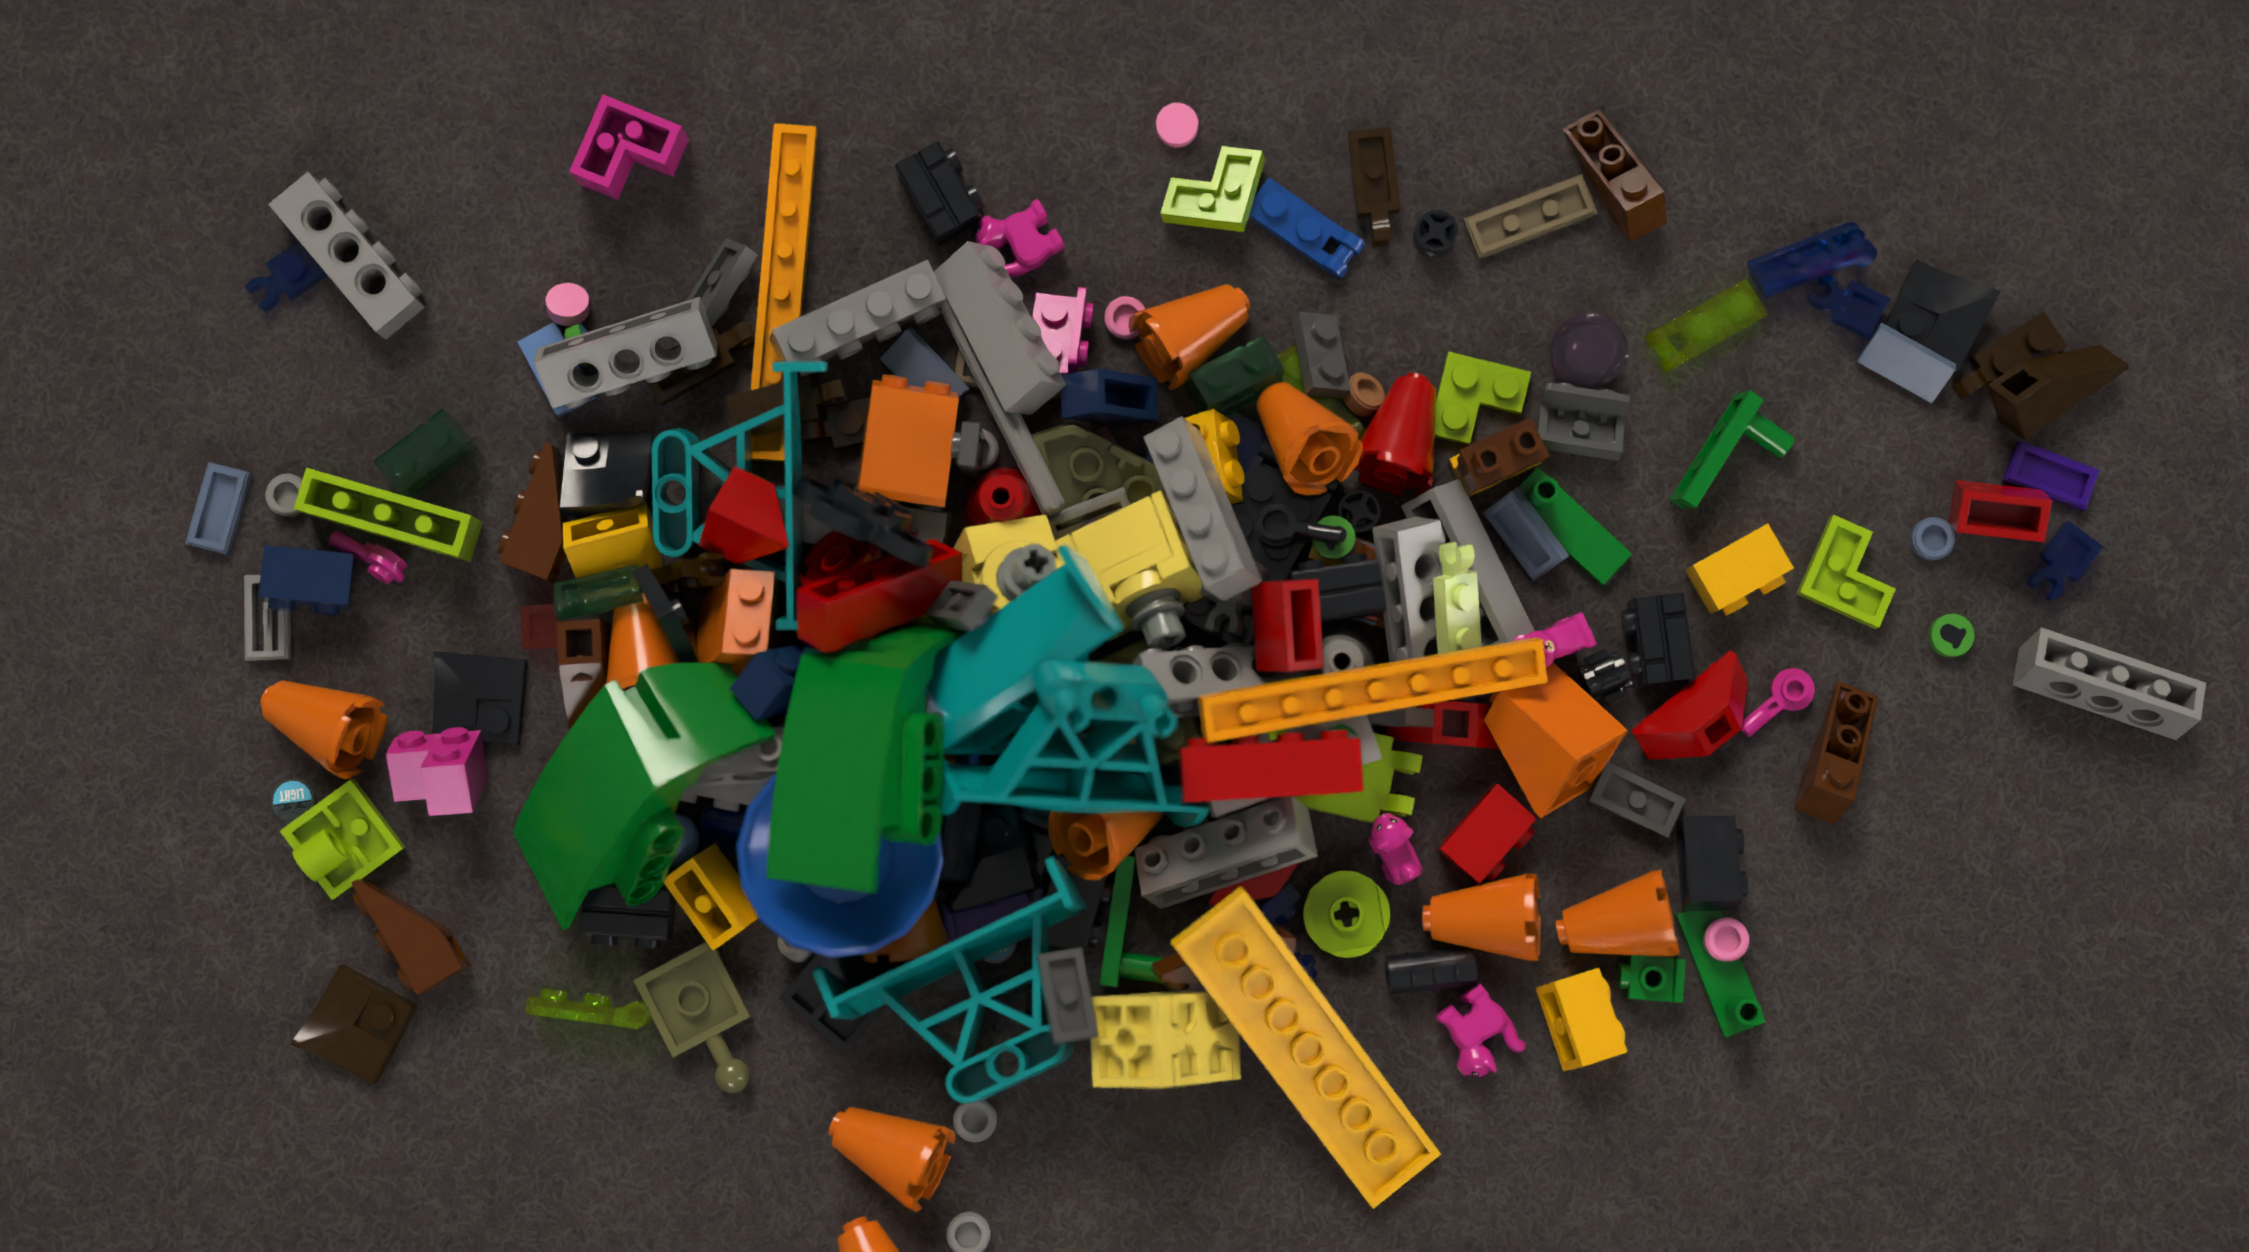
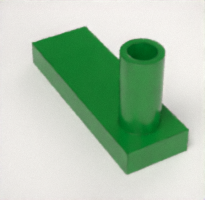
M1751 390L1737 393L1676 487L1669 501L1682 509L1696 508L1742 434L1778 458H1782L1789 451L1795 438L1757 412L1764 399Z
M1539 467L1519 486L1566 550L1569 557L1599 585L1603 586L1632 555L1627 548L1561 489L1556 480L1548 477Z
M1127 856L1116 868L1100 985L1117 987L1118 978L1163 984L1151 971L1152 963L1163 959L1162 957L1122 952L1135 857Z
M1684 911L1674 915L1722 1037L1726 1038L1765 1023L1761 1006L1756 999L1741 959L1726 962L1718 961L1712 958L1704 948V930L1712 921L1724 918L1722 911Z

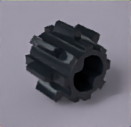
M1604 649L1583 658L1585 664L1576 668L1583 690L1595 701L1601 700L1603 705L1624 697V690L1632 687L1631 676L1618 651L1607 654V651Z

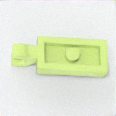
M1457 542L1440 545L1439 558L1442 564L1443 575L1433 577L1438 654L1482 647L1477 571L1468 570L1473 565L1475 559L1473 545L1468 544L1457 547Z

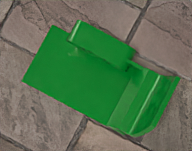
M909 622L905 625L894 626L881 631L874 637L861 639L845 645L836 652L826 653L818 649H808L802 654L791 694L777 766L769 831L766 878L874 893L877 892L881 832L887 841L930 846L936 841L941 827L944 725L939 715L925 713L926 685L933 677V664L936 653L966 634L967 630L936 626L929 623Z
M710 662L672 663L649 667L640 671L635 687L625 692L616 680L606 684L577 719L545 766L521 810L512 833L562 930L571 927L588 890L614 883L628 906H638L652 899L661 889L684 836L685 829L674 814L683 791L696 783L702 771L710 764L734 753L774 739L776 733L767 719L756 721L730 690L738 676L729 664Z

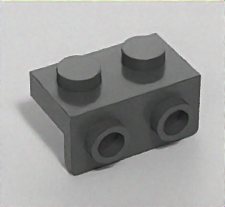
M1546 383L1538 405L1536 429L1547 450L1619 461L1623 453L1625 416L1630 406L1631 397L1609 389L1594 390L1575 387L1569 383Z

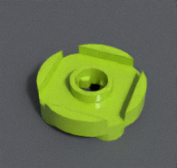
M1337 871L1322 877L1310 888L1303 904V923L1308 936L1321 950L1342 958L1358 957L1370 952L1382 940L1390 923V906L1384 891L1371 878L1355 871ZM1348 901L1350 908H1357L1358 916L1352 918V925L1344 927L1342 920H1335L1334 912L1340 910V903Z

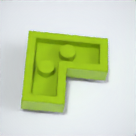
M1222 146L1211 182L1171 177L1160 212L1163 222L1244 232L1265 162L1263 152L1261 150Z
M1448 352L1436 397L1435 437L1469 445L1479 405L1520 415L1531 372Z
M1832 515L1828 519L1796 594L1868 627L1877 629L1882 623L1896 589L1857 572L1873 532L1836 515Z

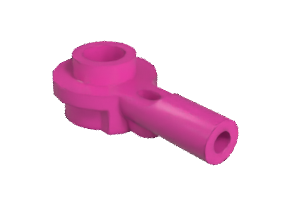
M336 530L330 536L329 545L343 553L354 554V558H359L370 564L367 571L379 581L389 585L392 580L401 583L405 578L403 572L408 566L407 563L387 548L377 544L372 545L368 542L363 545L339 530Z
M1796 668L1785 669L1779 672L1772 680L1771 691L1769 692L1770 698L1743 720L1741 731L1747 737H1751L1781 710L1797 711L1808 706L1813 700L1815 689L1811 677L1806 672Z

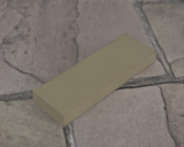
M1581 174L1464 218L1463 223L1479 260L1596 216L1598 212Z

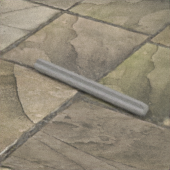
M946 299L941 304V313L1042 514L1049 517L1061 512L1064 509L1065 501L1021 414L1005 412L949 301Z

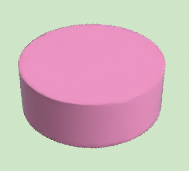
M1172 103L1165 106L1159 112L1156 119L1158 137L1170 147H1183L1191 143L1198 131V118L1194 110L1183 103Z
M562 283L554 286L546 296L547 314L553 322L563 326L581 323L587 318L590 311L589 296L586 290L573 283Z
M1123 296L1116 298L1108 305L1105 311V325L1110 334L1121 340H1131L1139 336L1138 330L1130 333L1128 327L1129 318L1138 311L1145 309L1139 300Z
M1719 918L1709 923L1705 928L1703 945L1706 952L1712 958L1724 962L1734 961L1746 952L1749 945V935L1745 926L1738 920Z

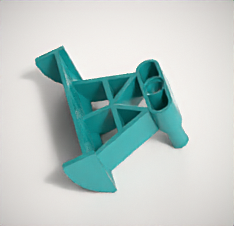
M822 361L772 362L773 371H784V404L701 442L695 434L686 429L677 428L663 431L655 438L652 445L654 543L659 552L665 556L677 557L689 552L699 544L705 524L700 525L699 461L724 483L732 471L730 467L708 449L736 437L737 467L752 473L751 429L784 415L785 487H775L777 498H785L786 534L790 548L786 549V567L764 557L742 563L759 571H775L777 579L787 583V613L776 621V630H798L797 589L801 587L799 579L800 574H802L803 501L794 495L795 488L802 476L797 371H827V362ZM672 480L680 482L685 488L686 497L681 504L673 503L667 496V486Z
M1064 543L1057 548L1065 564L995 612L980 627L968 631L936 654L933 664V677L927 686L943 713L941 717L944 725L943 754L1002 755L1040 701L1031 684L1032 674L1039 664L1047 660L1088 662L1087 654L1124 629L1087 560ZM1101 687L1094 693V695L1103 692L1106 689V687ZM1090 718L1088 724L1082 730L1076 731L1075 734H1080L1091 725L1095 730L1106 719ZM1059 726L1049 738L1068 740ZM1029 766V767H1028V768H1033V769H1048L1047 766Z
M1047 660L1039 664L1031 677V684L1040 701L994 766L947 764L943 756L941 815L948 816L953 813L961 801H975L1077 813L1165 811L1166 816L1174 825L1193 827L1202 822L1210 809L1206 801L1181 803L1179 767H1175L1173 776H1161L1152 734L1158 736V732H1160L1161 737L1171 734L1177 725V719L1168 708V695L1154 673L1149 668L1140 665ZM1101 687H1106V689L1103 692L1094 695V693L1098 689H1100ZM1090 718L1106 719L1082 741L1075 734L1076 731L1082 730L1088 724ZM1059 726L1068 740L1049 738ZM1135 736L1137 744H1126ZM1029 766H1048V767H1066V768H1071V769H1070V770H1052V769H1033V768H1028V767H1029ZM1094 768L1144 772V775L1094 772Z
M1052 856L1046 859L1045 863L1058 890V893L850 991H846L829 969L819 966L813 969L812 972L833 1019L854 1020L887 1004L954 1066L946 1079V1087L950 1096L958 1102L975 1103L1062 1064L1073 1053L1074 1042L1052 1045L1036 957L1039 954L1048 953V928L1088 910L1065 868ZM1032 936V970L986 991L974 963ZM958 970L961 971L972 997L927 1019L920 1016L901 998ZM1032 984V1015L998 1000ZM986 1006L1032 1028V1030L972 1057ZM966 1015L956 1048L936 1028ZM1010 1051L1019 1060V1069L1012 1077L1006 1076L1000 1067L1001 1058Z

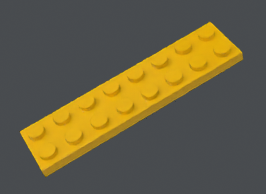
M1241 886L1170 941L1373 1209L1441 1155Z

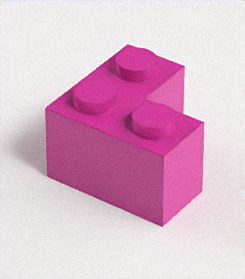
M603 94L569 173L579 185L618 200L634 162L674 177L689 142V137L681 125Z
M463 727L446 729L440 734L424 735L422 731H408L395 737L386 752L394 802L426 799L429 816L473 813L488 780L481 730L467 731Z

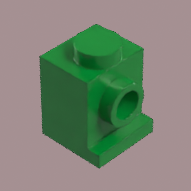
M1626 955V963H1619L1617 987L1618 989H1624V998L1683 1003L1686 959ZM1650 970H1655L1659 975V982L1653 987L1648 986L1645 982V975Z

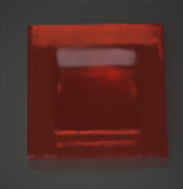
M567 605L521 606L522 649L558 648L557 622L568 621Z

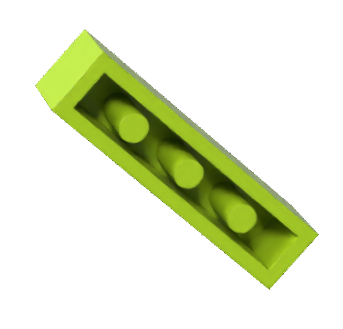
M310 468L305 470L293 508L312 517L470 563L483 525V521L465 513Z

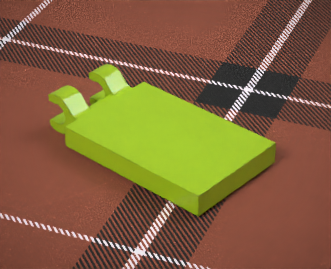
M1281 729L1262 734L1268 733L1272 741L1277 739V734H1283L1286 731ZM1373 733L1382 759L1362 765L1364 792L1294 797L1310 810L1374 823L1380 812L1406 817V815L1412 816L1415 798L1390 794L1394 771L1413 775L1414 772L1420 773L1423 756L1409 752L1393 751L1391 749L1394 737Z

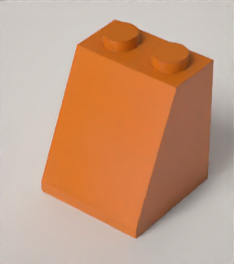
M882 375V381L872 380L857 480L858 491L861 489L872 494L878 492L892 500L945 508L952 438L955 432L959 401L958 393L950 391L951 385L934 381H925L924 387L907 385V378L895 375Z
M730 569L725 575L724 584L714 586L700 600L696 636V650L700 663L729 664L739 677L757 652L783 647L784 630H776V621L786 614V604L775 571Z
M1554 662L1546 667L1548 683L1494 692L1490 698V702L1493 704L1484 718L1531 807L1540 818L1591 789L1628 731Z

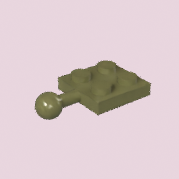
M707 942L633 980L672 1058L705 1041L718 1066L715 1072V1081L718 1087L727 1093H737L747 1086L750 1079L749 1068L742 1060L733 1058L721 1032L752 1017V1014L718 948L712 951Z

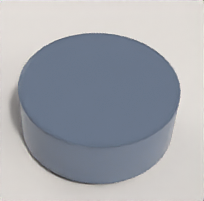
M1929 517L1919 521L1912 528L1910 545L1918 557L1928 561H1935L1944 558L1952 551L1955 545V533L1951 525L1944 519Z

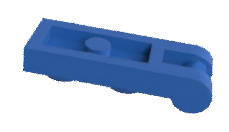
M1271 178L1266 180L1254 197L1249 214L1250 219L1339 280L1348 271L1347 264L1353 255L1358 256L1366 246L1364 241L1357 235L1343 229ZM1329 239L1340 245L1333 255L1322 250Z

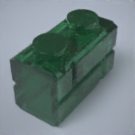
M1262 335L1248 342L1246 347L1240 346L1190 371L1187 380V393L1199 413L1215 409L1224 416H1227L1257 401L1262 391L1269 385L1282 382L1284 368L1267 339Z
M442 408L428 419V424L422 423L373 461L399 495L414 498L471 455L478 447L456 418Z

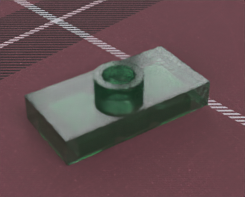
M638 564L555 583L554 612L558 622L594 613L601 614L611 609L643 602V592L632 574V571L639 568Z

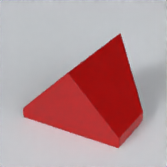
M734 466L708 510L698 546L710 552L723 553V558L738 565L790 548L775 484Z

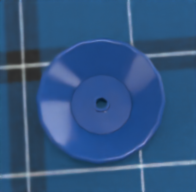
M774 774L748 806L737 843L741 887L759 920L792 947L830 958L872 953L908 933L933 901L943 865L940 832L936 841L930 846L887 841L881 832L877 892L874 893L766 878L770 821L776 774Z

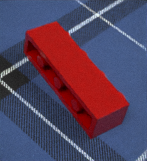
M935 539L925 541V543L930 545L935 551L927 567L911 564L890 554L798 588V638L815 646L822 652H836L845 645L861 639L874 637L877 633L891 627L908 624L912 619L925 614L950 580L962 582V552Z
M1348 730L1322 731L1321 740L1304 741L1303 733L1277 734V743H1259V735H1247L1232 738L1233 745L1215 746V741L1206 742L1205 738L1188 739V748L1178 749L1181 803L1364 792L1360 738H1348Z

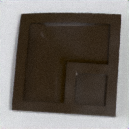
M340 965L311 1015L294 1037L291 1045L325 1059L374 1084L382 1076L419 1005L352 968Z

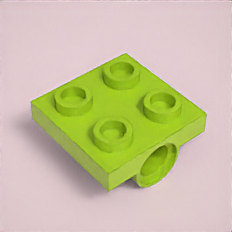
M354 778L280 830V833L293 848L292 854L298 866L314 882L318 881L331 900H334L352 887L351 882L356 879H363L405 848V845Z

